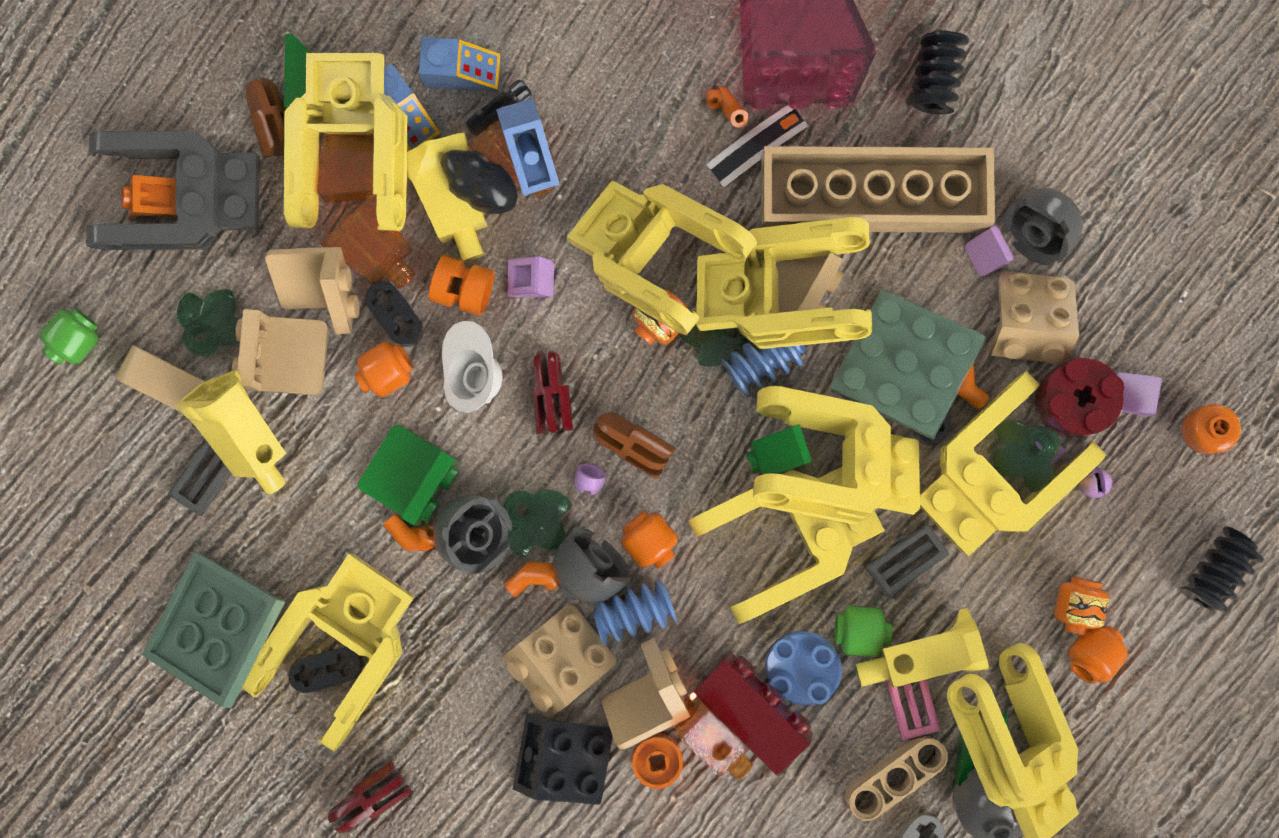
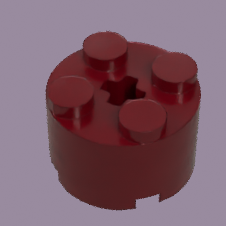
M1078 358L1059 365L1046 373L1040 380V385L1035 393V404L1045 427L1061 437L1080 438L1102 432L1117 420L1124 402V382L1106 364L1095 359ZM1079 392L1081 394V399L1084 401L1083 405H1077L1079 398L1074 396V393Z

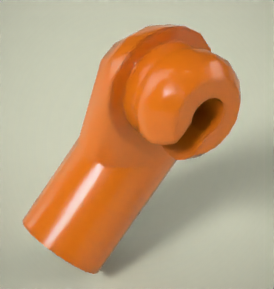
M972 365L957 395L979 410L987 403L989 395L975 385L974 365Z
M397 513L383 524V527L405 551H428L435 547L432 525L410 528Z
M528 562L503 585L516 598L531 584L544 585L547 590H554L559 587L560 583L556 578L553 564Z

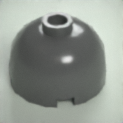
M1039 188L1027 192L1014 201L1003 216L1006 234L1011 230L1013 236L1018 240V242H1014L1012 245L1027 259L1041 265H1049L1052 261L1062 262L1072 252L1082 236L1083 218L1079 208L1067 195L1052 188Z
M479 495L459 496L447 503L437 515L433 526L434 544L439 555L453 568L467 573L487 572L498 565L507 554L510 546L507 543L508 530L512 531V522L507 510L497 501Z
M576 527L562 540L555 553L553 566L556 578L560 583L559 589L571 600L578 599L582 602L597 604L611 599L630 581L631 577H625L630 572L629 567L622 556L606 540L602 542L601 547L596 541L590 539L595 534L594 532L582 527Z
M976 768L967 773L968 779L962 782L960 786L959 782L956 783L953 791L954 808L962 827L974 838H1018L1023 835L1013 809L1008 806L1000 807L988 799Z

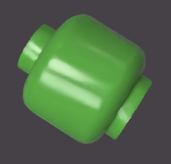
M73 308L71 311L58 310L40 330L39 337L45 345L42 352L59 365L64 360L72 364H79L99 342V336L96 332L98 325L76 308Z
M851 605L845 608L843 614L836 615L834 644L840 645L845 655L876 658L882 652L883 645L890 646L892 623L885 622L884 614L879 608Z

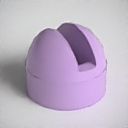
M592 464L578 465L574 476L576 489L581 494L584 490L589 491V496L599 493L604 485L606 472Z
M1096 467L1078 483V486L1085 496L1100 498L1110 491L1112 479L1107 471ZM1094 473H1099L1102 488L1101 492H1098L1097 480Z

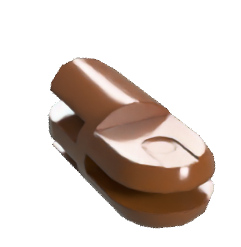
M262 78L260 81L254 79L247 84L246 100L251 113L250 120L263 157L283 156L286 109L282 104L274 82L268 78Z
M605 413L599 416L597 423L594 424L593 435L601 445L654 479L660 477L662 469L667 465L669 457L675 451L673 445L617 414Z

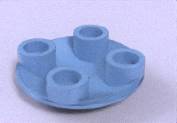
M808 631L787 633L773 643L766 657L765 668L769 683L779 691L785 700L794 704L815 705L826 703L840 684L842 676L840 657L832 644L818 634Z

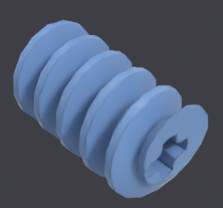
M746 343L742 346L744 357L738 352L732 351L729 354L731 365L722 358L721 361L736 388L748 398L751 396L749 384L753 383L758 389L764 388L763 376L768 377L773 383L776 382L775 369L779 368L788 375L790 373L788 362L792 360L797 366H803L801 354H807L804 345L759 349L756 346V350L751 344Z
M661 579L655 580L654 592L649 589L646 583H643L640 588V596L637 597L631 588H627L625 601H622L615 594L611 598V605L601 601L596 604V609L593 610L603 646L608 645V633H611L617 642L622 641L623 629H626L632 638L636 637L638 624L647 633L652 631V620H656L662 629L666 628L668 615L678 624L667 587Z

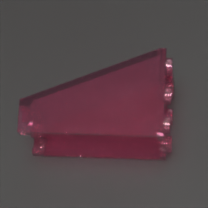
M740 0L743 106L752 105V108L755 110H769L774 108L775 105L789 104V107L792 109H805L811 107L812 104L827 103V107L842 108L855 101L875 57L876 50L875 44L854 0Z

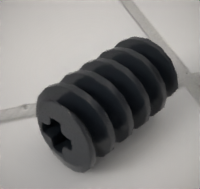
M937 30L922 36L920 41L922 49L917 57L919 64L915 68L917 78L912 83V88L915 92L911 94L909 99L910 104L914 108L929 114L945 115L954 113V109L947 106L946 103L957 102L959 98L956 93L949 91V88L961 86L960 79L953 77L952 74H960L964 71L963 65L954 62V60L965 59L966 51L957 46L967 45L969 43L968 36L947 30Z
M1225 526L1223 528L1225 537L1220 536L1214 540L1217 550L1208 549L1205 553L1208 562L1201 561L1197 564L1196 569L1200 575L1190 574L1188 582L1191 587L1182 586L1180 590L1189 599L1206 609L1227 613L1229 608L1223 603L1222 598L1226 597L1236 600L1238 596L1230 587L1233 584L1245 588L1247 584L1239 574L1243 572L1254 575L1255 570L1248 563L1249 560L1262 563L1264 558L1257 551L1258 547L1254 541L1235 528Z

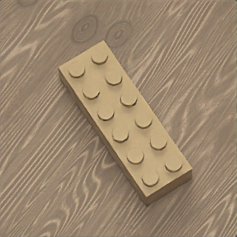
M764 146L761 156V228L856 217L864 219L869 223V232L983 233L995 224L994 148Z

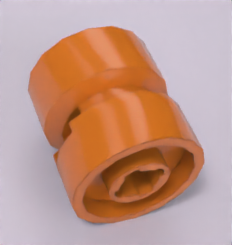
M442 255L432 277L429 301L449 308L456 303L460 311L481 317L491 296L495 271L476 264L467 268L463 260ZM462 278L460 291H456L458 280Z
M661 731L634 746L632 768L636 778L643 785L654 789L671 786L679 778L683 769V757L679 743L672 735Z

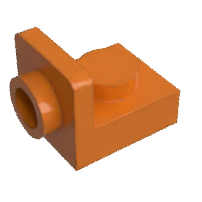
M132 175L128 186H122L121 208L128 209V220H136L138 216L177 219L178 216L175 212L176 178Z

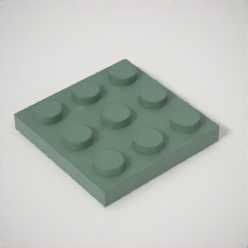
M881 289L870 310L872 312L871 335L863 339L854 340L830 386V390L850 401L872 405L880 415L934 440L985 341V335Z
M195 551L142 656L219 706L232 708L285 601L209 556Z

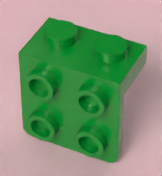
M395 425L390 429L360 478L358 488L402 515L401 518L414 526H421L423 522L429 523L440 505L436 501L443 489L449 490L460 472V470L456 469L460 461L404 427Z

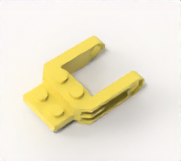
M306 53V93L301 98H296L285 110L284 215L287 224L291 228H313L317 222L319 211L320 132L326 134L374 135L373 194L377 195L376 213L379 224L378 229L400 231L406 219L407 115L390 96L384 95V55L380 53Z
M612 180L567 235V238L571 245L592 256L594 272L599 276V280L603 283L605 290L673 330L687 335L699 320L695 311L691 313L683 305L671 299L665 290L638 275L668 238L672 227L677 226L739 260H745L757 245V241L740 224L664 184L646 188L644 194L639 195Z
M846 217L755 228L749 232L756 239L757 245L745 260L736 259L727 253L698 256L696 313L699 316V320L696 325L700 331L738 327L741 334L759 349L858 340L866 338L872 333V312L869 309H866V311L860 309L834 311L830 307L779 313V273L776 263L784 260L828 256L830 253L836 255L862 251L870 244L869 223L864 219Z
M1027 370L1015 378L940 448L939 467L941 468V475L920 493V508L965 557H969L995 531H1028L1106 457V453L1093 440L1087 443L1089 446L1079 453L1071 462L1062 464L1022 502L1020 495L982 455L974 451V447L1039 387L1040 384Z
M769 386L757 392L756 412L761 415L783 420V424L793 426L800 424V427L842 435L845 436L842 445V486L782 474H763L754 479L753 501L755 504L765 508L854 525L859 524L877 508L912 515L920 509L919 440L891 434V426L874 406L782 386Z
M842 467L819 478L793 469L782 474L842 486ZM753 489L689 519L688 522L695 536L698 537L760 506L754 503ZM873 511L857 525L789 512L809 555L814 557L816 563L759 591L760 593L730 606L737 623L741 624L843 575L852 547L885 532L876 512Z
M353 553L348 554L328 585L298 592L264 643L242 689L253 697H257L269 684L312 619L317 627L359 656L369 658V662L333 716L336 719L327 732L318 740V742L335 752L349 735L402 655L398 626L396 625L415 598V595Z
M1016 643L1001 652L999 667L1006 682V691L1030 747L1018 754L992 689L982 677L975 674H967L956 680L948 688L947 699L988 799L1000 807L1008 806L1013 809L1024 838H1051L1079 814L1076 808L1075 797L1069 791L1066 784L1077 775L1078 747L1038 653L1027 644ZM1013 655L1019 656L1024 660L1027 666L1026 674L1019 673L1014 669L1011 662ZM963 687H968L975 692L978 699L977 706H972L966 702L962 693Z

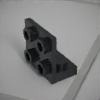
M526 712L513 790L533 800L599 805L602 801L613 739L610 727L557 721L542 714Z

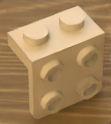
M341 247L272 249L267 251L265 261L281 307L284 309L328 308L335 334H351L353 318L359 317V300L357 295L354 294L351 271L346 266Z
M830 253L826 260L819 256L778 261L776 267L779 273V313L826 308L820 301L827 290L834 293L845 273L838 270L843 259Z
M1012 271L1001 272L998 279L1000 321L991 342V356L1040 361L1050 364H1064L1068 362L1079 337L1075 283L1069 278Z
M243 309V318L239 319L236 325V339L240 342L239 357H234L232 370H237L241 377L242 386L249 391L320 395L324 385L329 326L322 320L272 317L259 310Z
M572 604L559 611L502 657L507 663V669L511 676L517 681L522 682L531 694L530 697L537 709L545 712L549 718L569 705L616 664L614 654L607 646H603L599 635L578 608Z
M655 638L640 644L651 673L605 695L602 699V705L614 742L621 750L636 745L690 717L682 697L688 692L679 673H673L678 670V667L669 649L661 651Z

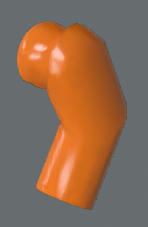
M717 86V89H709L706 92L705 98L709 109L715 110L720 108L730 123L737 128L747 124L748 113L726 87Z

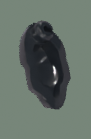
M450 150L442 155L440 164L443 173L448 179L449 191L457 198L467 202L471 208L483 213L500 214L511 211L515 207L518 198L517 188L511 176L500 164L493 163L486 155L477 150Z

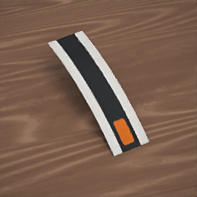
M790 103L707 163V166L722 186L726 187L739 175L761 160L764 146H780L807 128L808 125Z

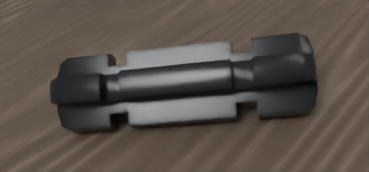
M522 80L515 81L508 87L509 91L507 93L504 91L481 108V114L475 113L466 121V126L473 136L477 139L481 138L490 131L488 129L489 126L495 127L500 123L496 109L531 98V91Z

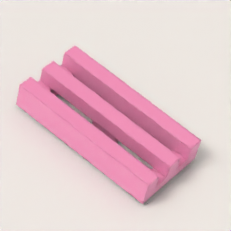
M889 680L886 681L902 740L940 731L927 680L918 681L929 723L926 726H922L911 683L903 685L914 729L908 730L897 687H890Z

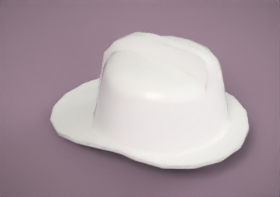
M461 321L454 324L446 333L442 344L445 397L450 406L458 412L470 413L478 410L485 403H490L492 398L497 395L503 380L502 369L493 358L490 338L482 326L472 321Z

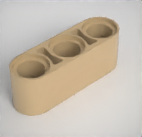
M134 345L131 346L115 376V379L177 411L179 410L176 408V404L199 384L205 382V380Z
M928 735L912 738L854 780L846 788L844 795L847 807L858 819L863 821H872L878 818L945 768L948 761V753L945 746ZM925 745H933L935 748L934 759L927 764H921L918 759L919 750ZM894 768H902L905 776L903 782L898 786H889L886 778L889 771ZM862 791L873 793L874 800L870 807L866 809H859L855 806L856 796Z

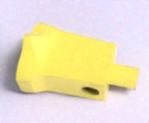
M457 133L440 139L425 141L418 147L408 151L407 180L414 185L439 240L443 244L455 240L461 258L466 263L484 255L475 231L487 227V222L483 212L471 208L467 202L457 198L449 191L448 179L443 173L440 164L442 155L450 150L470 151L465 133Z
M232 370L222 376L199 384L176 404V408L196 426L234 477L255 478L266 494H272L283 487L286 481L274 464L286 453L248 397L241 384V377L237 370Z
M968 608L960 609L951 627L941 634L884 648L881 652V658L855 664L861 687L889 680L890 687L894 688L957 671L973 672L989 669L978 627L972 619Z

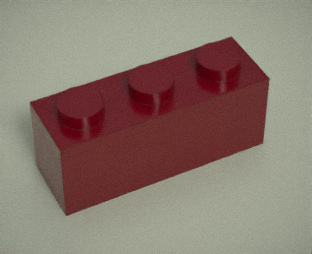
M730 651L698 682L693 693L778 776L810 745L813 735L810 731L811 725L798 711L792 713L782 703L783 697L774 686L769 683L764 685L754 675L756 671L747 659L740 655L736 657Z

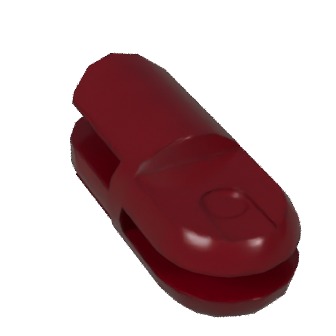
M549 350L547 368L544 352H538L534 357L536 388L531 389L536 435L545 433V413L549 431L551 433L560 431L561 419L558 395L560 396L564 430L572 431L573 421L569 385H564L560 357L554 350Z
M392 760L353 786L354 793L330 810L327 814L329 823L336 821L360 805V807L349 813L334 826L333 829L335 831L344 833L367 817L375 819L413 792L409 785H405L380 803H376L394 791L404 781L400 772L390 776L371 790H367L395 769L396 766Z

